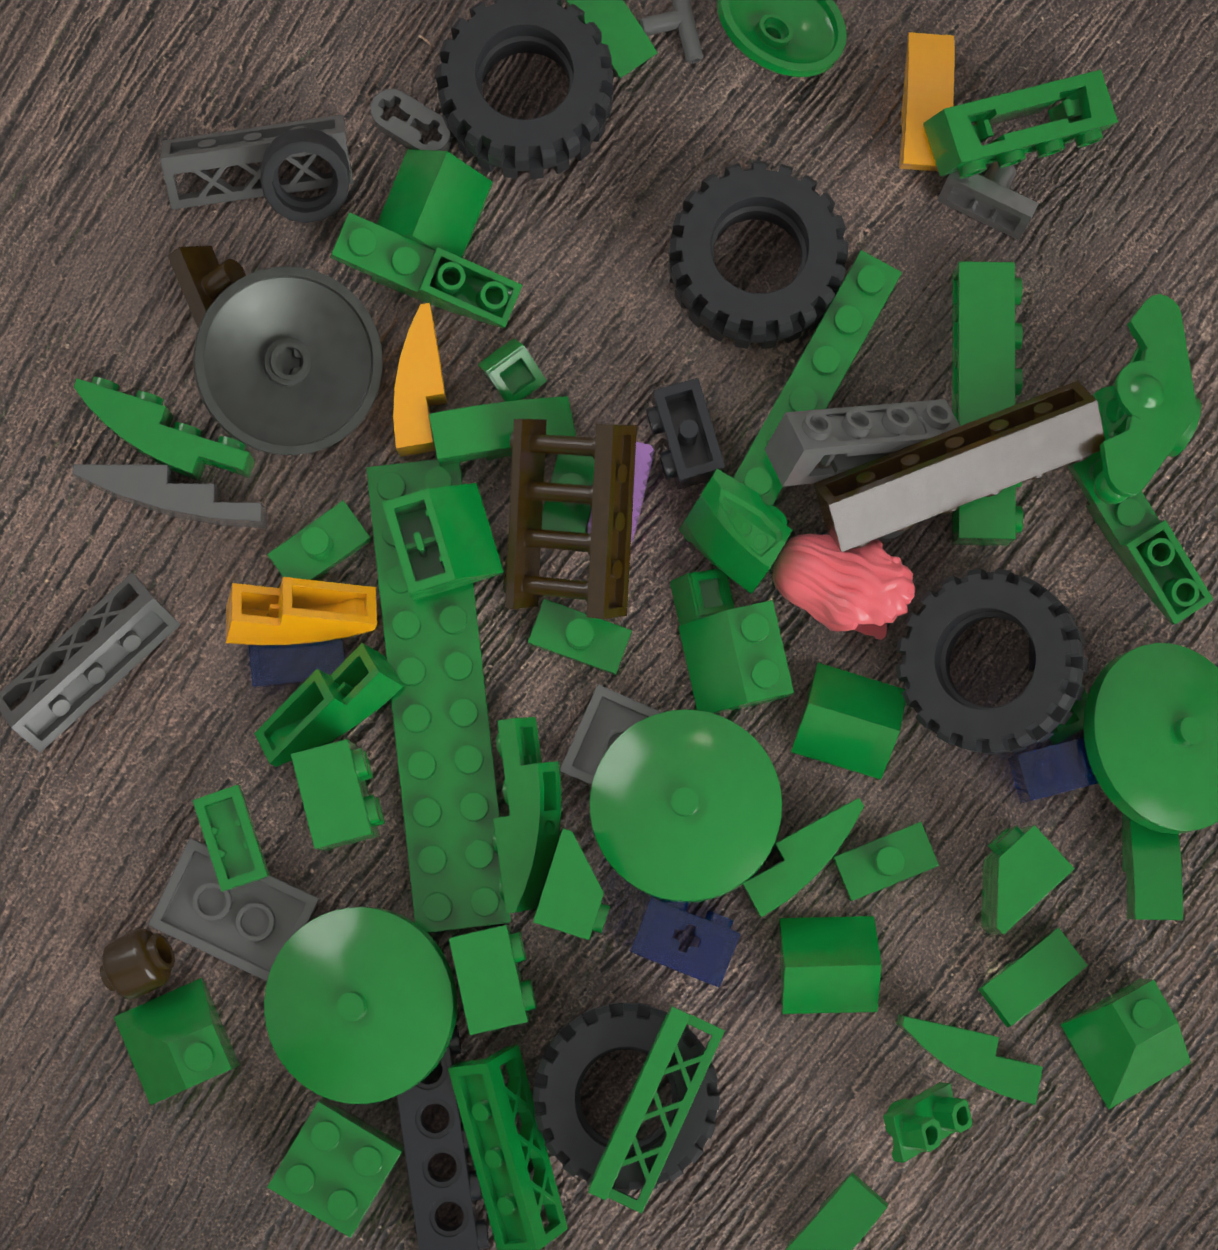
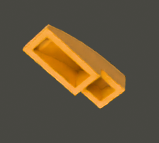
M908 33L901 113L902 136L899 169L939 172L923 123L941 110L953 107L955 40L952 35Z
M430 303L420 304L408 330L398 364L394 387L393 421L396 449L400 457L436 451L429 418V406L447 403Z
M290 577L282 578L280 588L232 583L226 605V643L292 645L314 643L375 630L377 626L376 587Z

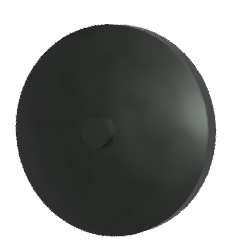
M289 266L272 267L259 270L239 279L226 288L211 304L200 323L195 338L193 351L194 377L197 389L208 412L223 430L233 438L251 448L277 455L307 454L322 450L339 442L349 435L366 417L374 403L381 383L382 348L377 329L370 314L361 301L343 284L311 269Z

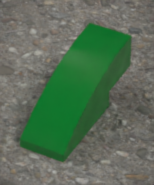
M568 396L491 403L429 414L440 466L485 457L488 461L512 456L510 437L514 429V419H546V434L576 436Z
M361 643L331 675L317 668L254 734L269 764L275 767L292 761L291 754L326 745L354 728L382 707L403 687V684L392 665L387 661L386 656Z
M860 798L847 803L774 844L773 847L781 862L748 879L741 885L758 917L762 918L787 902L811 882L833 858L851 832L864 807Z
M1122 813V872H1126L1127 919L1183 920V885L1179 834L1161 833L1148 829Z
M898 1014L896 1024L919 1047L945 1067L965 1079L1005 1097L1036 1105L1043 1066L997 1056L996 1051L999 1041L997 1036Z

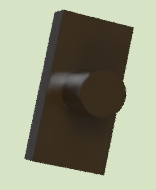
M212 246L178 247L168 255L198 328L205 313L215 299L230 285L246 276L243 267L233 259H227L222 264H219Z

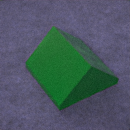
M408 149L377 225L433 250L439 247L463 258L493 182L448 151Z
M817 663L790 753L881 780L901 730L905 707L902 692L906 689Z
M874 916L779 918L782 1014L878 1012L882 964Z

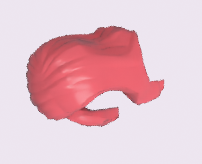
M800 534L785 543L775 560L772 573L775 588L795 606L805 610L830 631L855 630L866 636H874L875 639L882 640L887 634V623H893L897 616L908 613L907 605L911 603L916 590L913 584L912 571L907 566L902 565L900 557L887 554L883 550V543L878 539L872 540L864 547L851 548L841 552L830 535Z

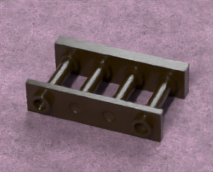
M514 419V429L510 437L512 471L507 572L503 580V589L506 594L505 608L538 607V595L585 600L587 603V617L608 619L627 616L637 425L596 424V436L593 438L546 434V419ZM545 453L593 457L595 460L593 485L544 482ZM543 501L591 505V532L579 533L542 529ZM541 548L588 552L590 556L588 581L539 576Z

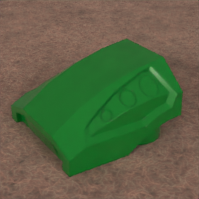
M716 469L690 513L684 519L679 531L716 568L739 584L747 593L752 594L774 563L792 529L787 526V519L781 510L772 505L765 504L758 492Z

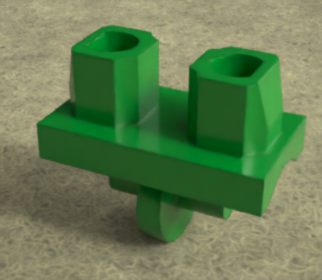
M943 1082L937 1083L910 1100L906 1098L896 1100L889 1106L887 1113L883 1115L885 1129L893 1138V1161L905 1163L921 1152H931L940 1146L941 1140L954 1132L962 1133L972 1126L968 1101L966 1099L954 1098L951 1084Z

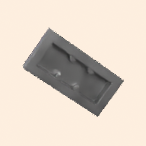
M998 162L990 164L984 177L976 174L960 179L958 172L949 174L937 199L938 202L1017 240H1020L1039 204L1009 189L1016 175V169L1013 165L999 168Z

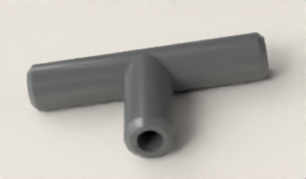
M671 0L674 11L643 17L639 20V24L647 36L678 29L686 62L693 64L702 60L703 53L690 0Z

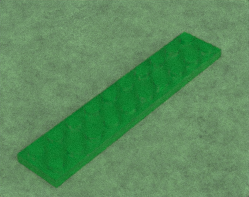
M438 459L366 467L387 661L392 665L403 684V687L391 698L415 923L427 933L512 923L511 913L506 914L505 902L501 899L499 893L500 864L498 854L495 852L492 842L495 830L493 818H499L500 813L474 583L413 601L408 592L382 505L384 501L427 488L463 484L460 462L440 466Z

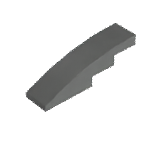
M73 464L72 474L79 480L124 502L171 517L218 526L267 529V509L262 503L221 502V491L215 484H175V472L168 465Z

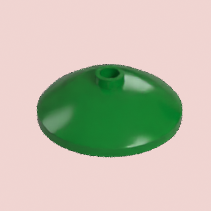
M717 0L718 16L731 42L745 57L768 71L793 77L815 76L833 67L844 51L847 39L846 26L842 14L833 0Z

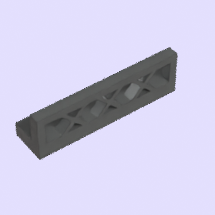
M344 114L162 140L160 161L171 209L263 197L262 185L256 182L258 179L261 180V168L265 151L275 138L288 130L299 128L321 130L337 140L346 153L350 169V184H353L354 180L347 146ZM306 152L292 154L286 160L298 168L289 179L279 180V183L288 193L330 187L332 185L333 172L322 173L310 165L317 157V154ZM307 155L304 160L298 157ZM261 162L259 166H256L253 163ZM236 165L241 166L252 174L245 185L234 187L219 178L227 167ZM208 169H215L213 173L208 171ZM194 172L206 180V183L199 192L179 194L175 174ZM304 172L310 175L301 177L304 174ZM213 185L218 188L210 190Z
M132 572L0 691L1 714L14 731L41 753L177 629L180 623ZM137 592L139 596L125 609L120 610L122 604ZM95 628H99L98 634L90 641L85 642L87 636ZM64 659L63 665L54 674H50L52 667ZM29 691L27 698L13 709L11 705L25 692Z

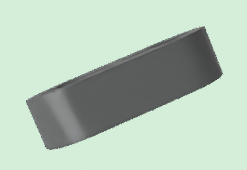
M397 89L383 90L373 98L371 103L372 119L376 128L383 134L408 149L449 150L451 135L444 118L440 114ZM397 103L399 104L401 115L408 121L405 123L394 116L389 121H386L382 108L384 106L393 108ZM416 125L428 132L433 130L434 127L438 128V135L441 140L439 142L431 140L427 145L423 144L422 134L415 129Z

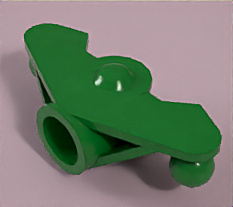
M1152 295L1140 306L1127 323L1129 331L1138 346L1129 364L1118 373L1114 386L1103 387L1092 395L1098 402L1105 441L1100 444L1103 470L1098 473L1094 481V491L1097 497L1106 504L1114 505L1121 503L1128 497L1135 496L1142 491L1167 456L1172 458L1178 456L1186 448L1193 437L1200 419L1202 404L1200 398L1196 397L1194 393L1182 314L1175 301L1166 295Z

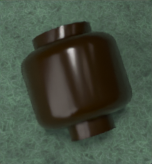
M139 928L112 941L104 948L100 976L104 985L110 991H116L126 999H137L163 986L170 979L172 967L175 964L174 952L163 935L153 933L148 929Z

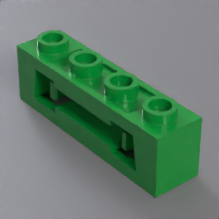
M1097 70L945 108L924 122L923 125L939 175L944 176L958 172L960 179L985 171L987 169L986 164L998 162L999 168H1005L1026 159L1025 154L1037 152L1038 158H1043L1064 150V144L1074 141L1077 148L1101 141L1103 139L1102 132L1118 123L1102 71ZM1062 101L1054 108L1048 110L1050 123L1003 134L991 143L981 145L983 141L994 136L991 125L1040 113L1049 105Z

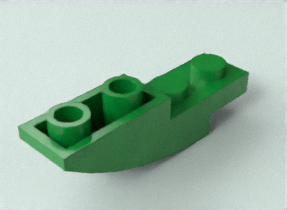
M350 212L346 217L330 255L331 259L372 276L370 280L441 309L500 328L506 327L523 286L439 247L433 250Z
M93 377L91 383L76 379L73 388L94 414L120 439L151 461L159 465H168L175 473L199 482L205 465L250 478L255 460L249 452L245 451L246 445L242 442L225 436H219L218 442L201 437L202 431L200 429L180 422H175L174 428H170L174 416L166 406H162L164 400L156 395L137 391L135 397L118 392L120 388L118 384L99 377Z
M1101 451L1091 454L1083 461L1071 463L1067 466L1087 498L1089 504L1086 505V508L1099 529L1143 591L1172 625L1179 623L1214 600L1166 520H1159L1142 491L1114 505L1106 504L1097 497L1094 491V481L1098 473L1103 470Z
M536 717L510 718L497 721L499 733L497 734L496 745L498 753L503 759L505 774L503 796L509 805L510 816L493 818L495 830L492 842L494 850L499 857L501 872L499 893L501 899L505 902L506 914L537 908L559 840L561 820L559 761L542 763Z

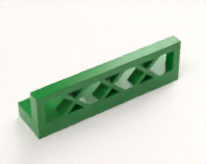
M670 1005L588 1185V1193L605 1201L609 1198L641 1214L643 1213L725 1030ZM686 1024L711 1035L703 1054L683 1061L677 1044ZM673 1053H675L678 1063L667 1067ZM698 1063L690 1081L686 1067ZM680 1069L687 1090L682 1100L662 1107L657 1093L663 1075ZM654 1098L657 1109L647 1112ZM677 1109L669 1126L665 1113ZM660 1115L666 1131L662 1145L641 1152L636 1134L642 1121ZM633 1143L636 1155L626 1158ZM657 1154L650 1171H648L644 1159ZM639 1161L646 1180L638 1197L634 1198L613 1188L621 1167Z
M510 1045L485 1059L457 1062L449 1067L448 1071L497 1250H540L566 1231L568 1226L545 1141L541 1131H538L535 1119V1105L519 1045ZM503 1064H506L509 1075L507 1087L505 1086L500 1068ZM517 1112H519L522 1123L520 1134L515 1124ZM529 1158H531L534 1167L532 1180L528 1172ZM542 1204H544L549 1222L546 1227H543L540 1216Z

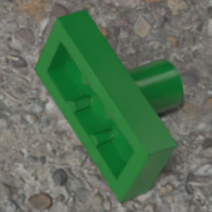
M558 454L551 482L592 486L594 482V458ZM545 501L542 510V529L585 533L592 507L587 504Z
M343 500L267 555L283 577L317 580L368 544L372 539Z
M544 599L528 644L616 676L632 630L602 619L589 618L583 612Z
M235 785L192 800L221 892L270 876L241 785Z
M922 822L832 858L849 901H854L939 866Z

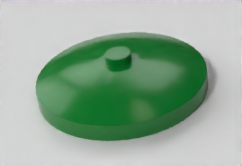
M1170 643L1147 644L1117 656L1096 677L1088 694L1084 710L1083 731L1085 748L1092 771L1099 785L1111 802L1123 814L1139 825L1157 832L1181 834L1203 829L1217 823V666L1189 648Z
M685 709L662 712L645 718L628 728L613 742L602 757L590 792V818L593 832L603 855L611 867L636 889L650 896L672 902L688 903L714 899L735 890L758 871L769 856L779 832L782 815L779 779L763 747L752 735L736 723L722 716L699 710Z
M351 907L331 911L311 920L295 932L278 953L268 976L264 998V1015L268 1035L278 1058L298 1082L314 1093L330 1100L349 1104H369L393 1098L410 1090L425 1079L438 1065L450 1044L457 1017V992L454 977L445 955L423 928L410 919L389 910L374 907Z

